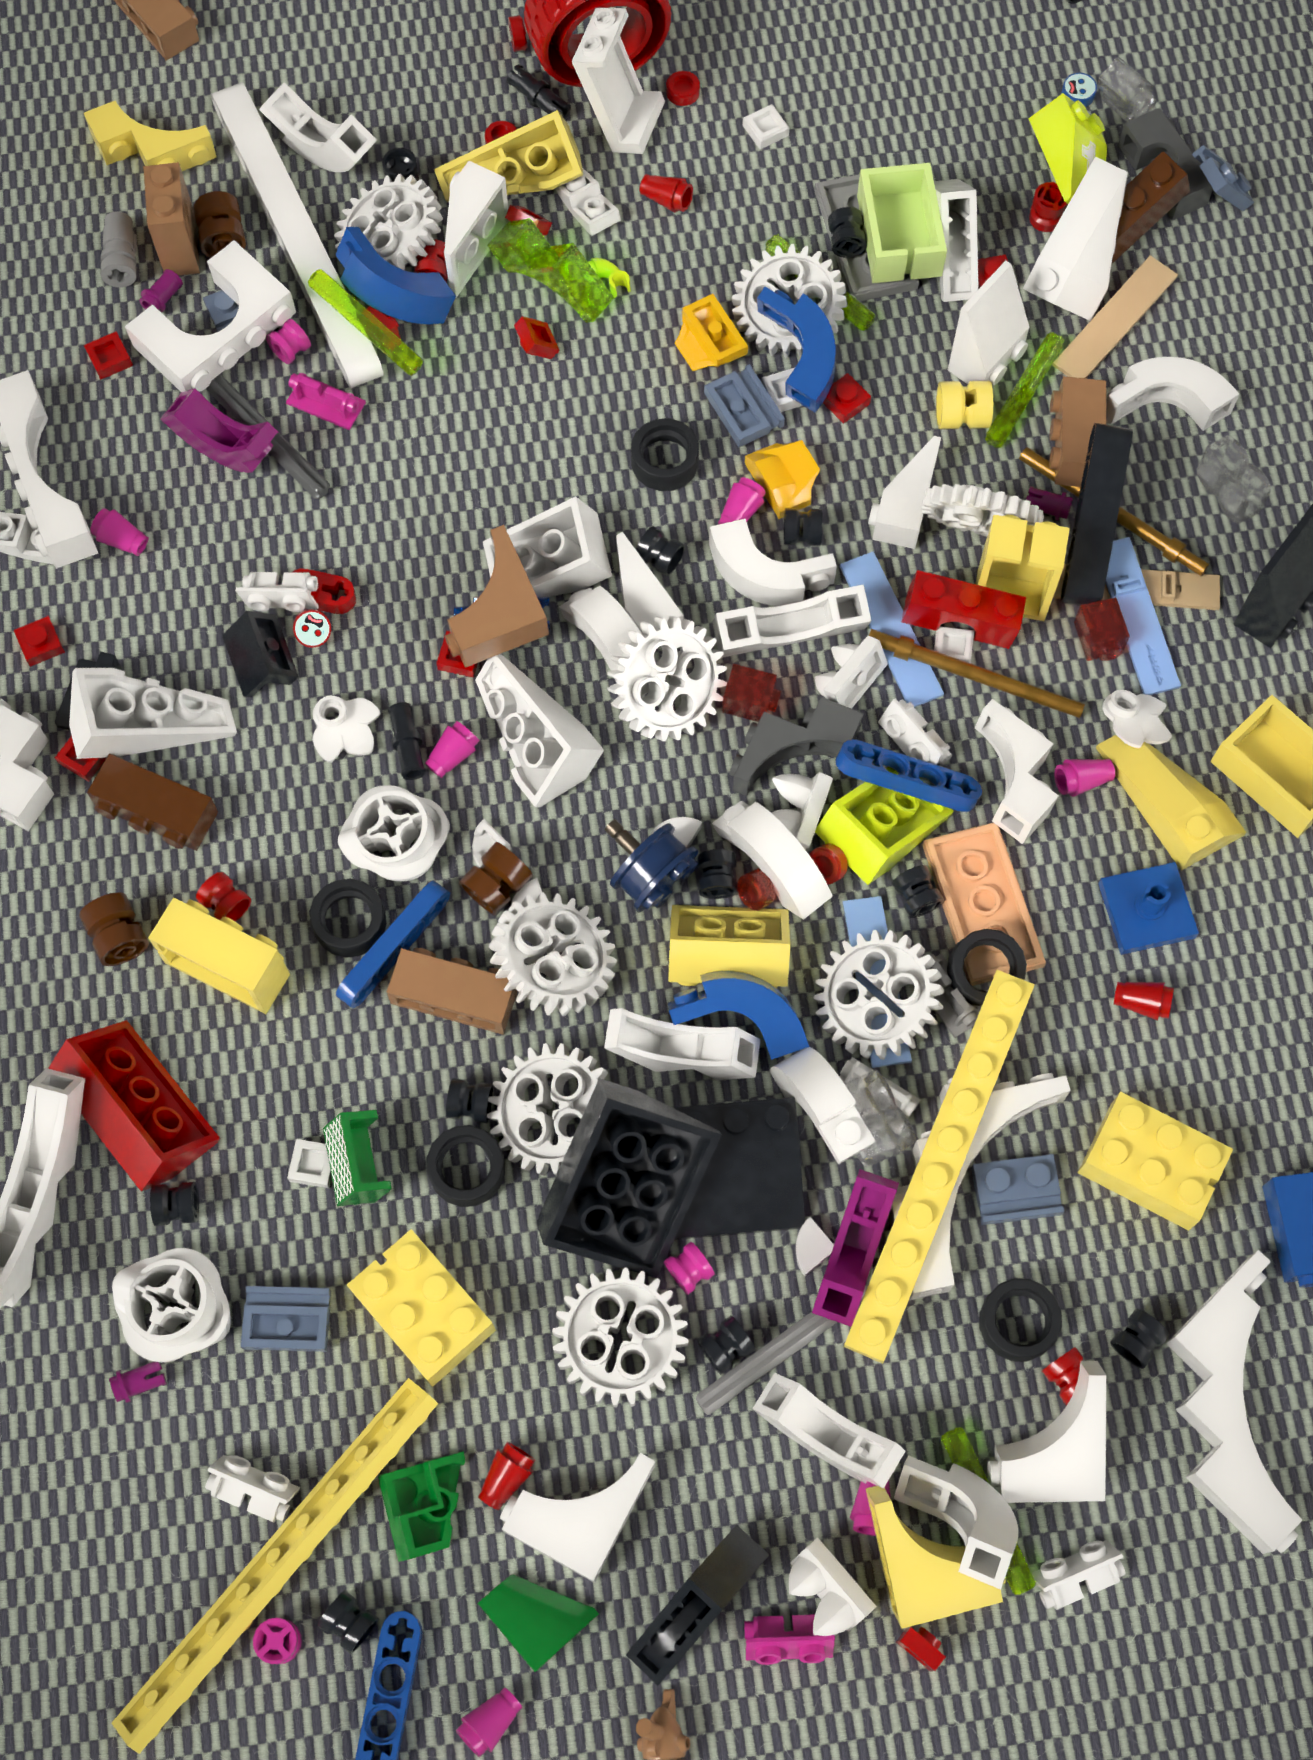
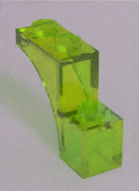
M531 218L508 222L487 244L508 273L523 274L543 283L574 308L586 323L594 322L614 299L613 295L574 243L551 246Z

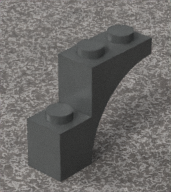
M823 697L820 698L816 709L808 708L801 726L764 712L758 724L755 722L751 723L744 743L748 744V747L743 756L740 754L736 755L731 766L729 775L734 777L733 791L747 796L752 786L765 772L791 758L805 755L837 757L844 742L852 739L856 740L861 728L863 713Z

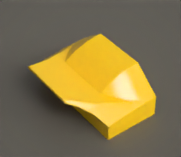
M714 294L682 308L683 324L675 345L692 371L708 366L718 367L748 354L747 343Z
M802 440L784 445L775 443L745 456L744 463L756 483L765 490L766 494L764 496L778 519L784 517L785 508H797V510L811 505V489L815 478L820 472V468Z

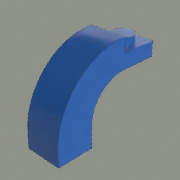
M346 227L338 246L336 257L345 268L340 280L355 296L372 308L399 320L417 324H443L456 295L439 272L414 273L402 270L384 260L376 252L359 227Z
M764 287L757 297L758 312L790 331L798 339L803 351L800 361L785 382L786 395L816 413L827 397L834 379L836 348L832 327L821 308L804 293L797 303L793 304V300L786 293L780 290L773 292L769 288Z
M717 971L702 974L700 976L704 991L697 993L696 988L687 989L673 996L674 1001L668 1002V1010L673 1025L716 1011H734L747 1016L760 1029L771 1060L809 1047L798 1015L787 998L768 982L750 974L735 971Z

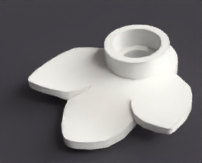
M1116 690L1105 698L1102 705L1103 712L1113 722V730L1116 735L1129 746L1140 748L1143 742L1155 745L1170 741L1172 738L1169 730L1158 718L1166 707V704L1159 699L1145 694L1135 695L1127 690Z
M326 696L320 699L313 709V719L317 728L312 740L318 754L323 760L332 763L342 750L357 756L372 753L374 738L368 724L380 716V710L371 701L364 698L345 701L337 696ZM330 712L339 713L336 719H326Z

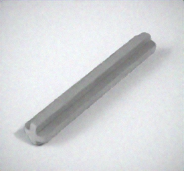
M810 1312L698 1393L696 1396L698 1405L707 1415L712 1414L837 1322Z

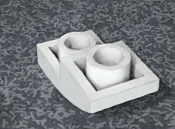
M583 169L582 176L555 188L566 207L591 236L621 221L618 208L601 194L599 182L586 170Z
M0 512V552L27 560L53 564L49 555L42 557L34 538L35 535L40 534L39 529H32L26 515Z

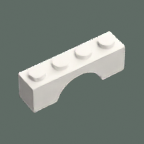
M863 584L827 591L814 598L788 605L767 608L751 606L716 613L712 623L718 650L724 653L721 657L723 658L865 630L871 622V616Z

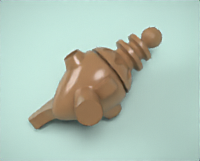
M664 1689L661 1707L654 1711L650 1720L642 1718L636 1724V1732L641 1736L637 1740V1748L642 1752L643 1759L684 1760L682 1757H685L686 1751L690 1748L689 1737L683 1735L676 1721L674 1689Z

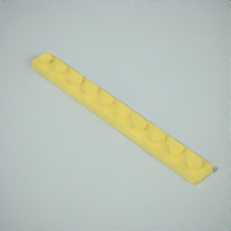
M996 970L844 1344L845 1348L882 1364L884 1363L1035 984Z
M408 1378L112 1721L111 1724L128 1747L140 1754L147 1744L159 1734L161 1728L176 1710L189 1699L194 1689L205 1676L221 1661L223 1655L240 1635L251 1626L253 1620L270 1600L281 1591L283 1585L299 1566L310 1557L313 1550L328 1532L340 1522L345 1512L369 1488L371 1482L386 1464L398 1454L400 1448L415 1430L426 1421L438 1403Z

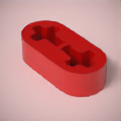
M300 568L291 572H309L311 576L317 577L318 588L316 591H311L312 597L319 605L317 610L333 614H344L355 606L356 594L353 584L349 579L310 569ZM339 590H344L345 596H340L338 601H334L332 594L337 595Z

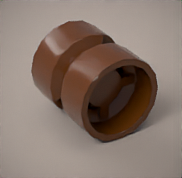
M224 191L207 192L201 195L195 201L193 208L202 253L212 258L233 240L245 249L246 241L237 198L233 194Z
M495 842L481 857L483 864L481 867L473 866L459 881L464 891L494 916H497L511 901L509 893L511 891L519 892L533 876L530 869L513 852L499 842Z
M117 892L100 896L89 902L80 911L79 917L88 936L94 938L92 945L102 965L117 966L141 955L148 948L149 941L140 923L134 921L136 914L126 894Z

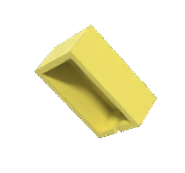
M993 515L975 584L1026 597L1023 618L1045 621L1064 568L1070 528L1061 527L1056 523L1048 521L1035 522L1034 526L1027 525V520H1021L1014 515Z
M1271 695L1221 743L1211 763L1293 835L1299 838L1313 824V729Z
M173 897L148 937L154 948L158 950V954L164 963L267 1014L290 975L284 963V957L277 949L278 945L261 934H257L254 938L242 932L244 928L230 918L222 917L221 920H218L208 915L209 910L196 901L189 899L187 903H184Z
M1120 1091L1111 1103L1077 1173L1189 1231L1201 1220L1215 1190L1213 1186L1219 1181L1233 1149Z
M411 1229L383 1253L386 1259L384 1264L380 1265L377 1260L373 1261L351 1280L347 1286L433 1387L490 1337L496 1329L491 1320Z

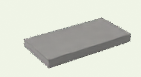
M860 174L815 183V195L830 241L833 234L829 231V215L842 207L859 209L857 192ZM866 249L854 257L843 258L835 255L850 303L918 290L919 281L918 279L911 280L910 274H905L902 281L872 283Z

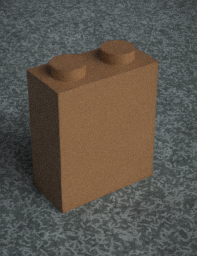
M179 162L143 166L147 226L163 272L169 269L178 276L200 273L196 219Z

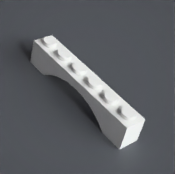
M27 370L0 380V442L3 448H10L11 452L6 453L5 458L12 474L19 473L20 479L14 482L23 502L29 501L30 506L24 508L32 529H39L40 534L34 536L42 557L50 556L57 569L98 554V551L78 503L62 497L48 487L39 477L37 448L48 417L37 388Z

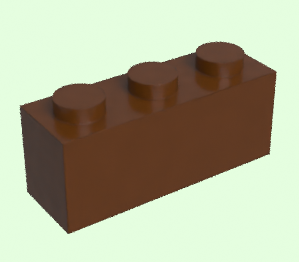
M1164 151L1126 185L1112 263L1190 192L1187 173Z
M110 753L87 791L95 805L94 810L102 816L115 820L116 816L129 821L128 825L143 834H149L150 831L162 836V839L167 844L178 849H183L184 846H187L197 851L218 814V810L211 797Z

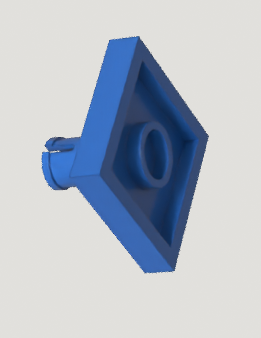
M1176 862L1100 879L1098 885L1121 955L1196 939L1199 932Z

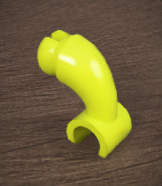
M591 258L590 261L581 264V271L585 280L591 281L596 277L598 279L609 278L610 294L613 298L617 297V286H625L628 293L631 291L629 275L627 272L619 270L612 262L602 258Z

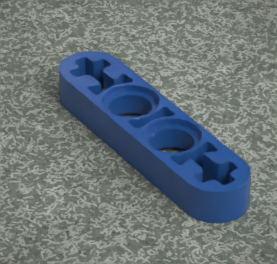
M852 739L844 742L835 759L836 766L845 775L961 812L971 811L982 795L981 785L971 776L860 740ZM883 766H889L896 770L899 774H893L887 771ZM919 777L930 780L935 786L924 783Z
M434 880L426 884L344 978L337 989L336 996L352 1009L359 1006L397 963L401 948L408 950L443 910L450 898V892Z
M394 1612L384 1620L355 1760H374L375 1750H366L367 1741L376 1745L392 1744L391 1755L383 1751L381 1752L380 1760H398L422 1639L421 1623L414 1614L409 1612ZM401 1619H407V1627L414 1629L412 1638L404 1639L401 1652H410L409 1662L399 1657L384 1658L386 1648L395 1651L397 1637L390 1634V1629L392 1626H399ZM390 1664L399 1665L405 1673L404 1684L396 1691L386 1690L381 1683V1673ZM381 1710L391 1712L396 1719L394 1732L386 1738L378 1737L371 1727L374 1715Z

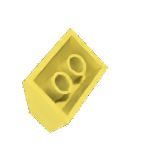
M672 905L668 982H677L683 986H695L702 983L700 976L702 974L717 971H735L758 977L775 988L778 986L788 987L790 958L788 909Z

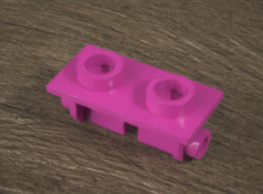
M294 373L289 379L288 385L293 388V391L286 401L287 405L347 430L351 429L366 404V400L356 397L350 392H344L308 377L304 373H299L298 375Z
M792 1615L793 1631H784L783 1616H753V1621H744L746 1640L745 1660H755L762 1665L776 1664L782 1659H799L801 1662L810 1664L824 1661L825 1658H833L835 1636L813 1634L815 1615Z

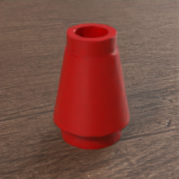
M646 174L640 183L639 191L641 195L646 196L674 213L678 211L685 212L690 206L693 197V186L687 183L685 178Z
M1117 982L1113 1005L1121 1006L1157 1021L1159 1017L1169 1019L1174 988L1164 986L1165 982Z
M506 1442L502 1450L497 1449L478 1498L488 1506L499 1511L503 1504L509 1500L533 1473L531 1467L536 1460L521 1448Z

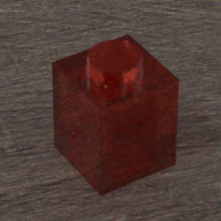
M1117 598L1080 605L1074 624L1086 660L1100 659L1101 661H1109L1120 656L1127 645L1130 635Z
M733 663L723 696L722 713L759 722L764 712H776L782 690L776 689L777 675Z

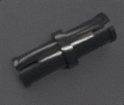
M520 64L514 66L518 74L513 70L509 72L507 83L525 95L527 102L531 106L539 107L547 114L558 110L560 114H563L565 117L568 116L571 105L550 90V85L545 80L539 81Z
M400 702L391 705L388 709L394 736L391 739L392 746L398 752L403 779L416 780L426 774L420 751L422 738L415 728L411 704Z

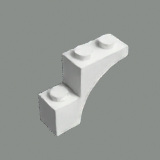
M0 698V816L29 831L54 796L53 791L46 782L48 777L37 768L31 766L49 740L41 729L43 724L36 717L27 712H23L21 715L10 710L11 706Z
M992 699L983 708L975 726V729L995 749L1005 773L1006 787L1004 799L992 822L1023 844L1049 815L1059 797L1045 782L1033 777L1035 772L1045 762L1053 743L1042 732L1033 729L1015 716L1009 708L1000 705Z
M619 1008L610 1009L604 1048L655 1072L694 1069L719 1081L755 1078L761 1039L738 1027L716 1028L681 1024L673 1025V1023L655 1020Z

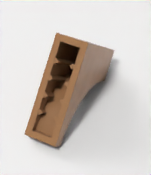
M504 525L490 530L495 552V564L485 590L467 609L447 619L451 633L445 635L447 645L453 657L460 655L465 668L549 635L546 615Z

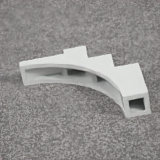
M46 1068L29 1084L18 1145L0 1198V1308L5 1305L13 1307L31 1287L35 1244L52 1227L58 1182L75 1165L85 1078Z
M1046 1073L1031 1078L1028 1084L1015 1086L1014 1082L1009 1081L994 1086L909 1300L950 1292L955 1285L949 1253L950 1221L958 1188L969 1165L984 1145L1007 1125L1034 1110L1063 1102L1071 1091L1067 1076L1054 1078L1052 1073ZM950 1078L947 1081L948 1084L944 1085L940 1092L939 1096L941 1104L943 1103V1100L946 1096L952 1078ZM931 1131L921 1134V1139L916 1141L912 1149L916 1165L920 1160ZM909 1185L897 1189L888 1215L891 1228Z

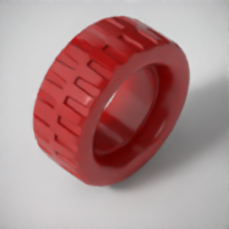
M526 0L524 23L533 49L544 70L555 80L563 84L583 87L572 64V59L584 33L572 34L576 27L592 15L595 8L626 7L628 18L620 37L632 66L637 71L657 53L668 35L672 15L669 0Z

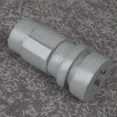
M118 211L111 212L104 219L100 275L102 280L110 286L127 287L136 280L135 254L137 252V235L134 234L133 221L128 214Z

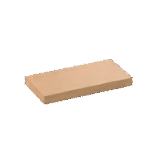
M990 823L924 840L922 846L936 888L939 889L944 898L942 906L955 945L972 932L983 929L999 930L1014 938L1022 948L1027 963L1026 972L1043 968L1046 961L999 826L995 823ZM982 945L969 951L964 959L963 969L968 982L974 986L992 981L996 970L1009 974L1010 967L1006 956L1001 950L994 946Z

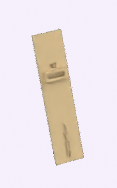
M1150 255L1059 355L1052 366L1068 377L1087 379L1175 281L1178 274Z
M1064 564L1062 574L1060 576L1057 588L1055 590L1053 596L1054 599L1061 598V590L1066 564ZM1141 569L1153 606L1208 610L1220 609V575L1203 574L1200 576L1196 573ZM1105 583L1101 602L1112 603Z

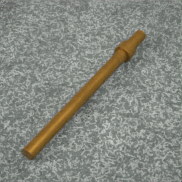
M1026 447L1021 453L1019 460L1055 482V469H1049V461ZM1060 485L1079 498L1080 487ZM1122 507L1119 508L1117 523L1163 552L1162 556L1175 564L1178 561L1200 576L1205 573L1210 564L1187 550L1185 543L1175 537L1172 539L1168 538Z
M871 629L869 633L870 637L880 640L883 649L894 652L893 656L908 661L911 658L1074 717L1080 718L1085 704L919 646L914 644V639L902 635L900 638L874 629Z

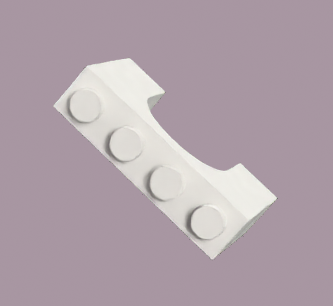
M234 240L207 261L214 283L239 305L235 318L227 327L210 335L188 334L178 329L154 305H151L125 326L133 347L181 392L194 388L199 392L205 390L214 378L224 370L232 368L240 357L250 349L258 347L264 341L267 334L279 326H283L296 313L291 292Z

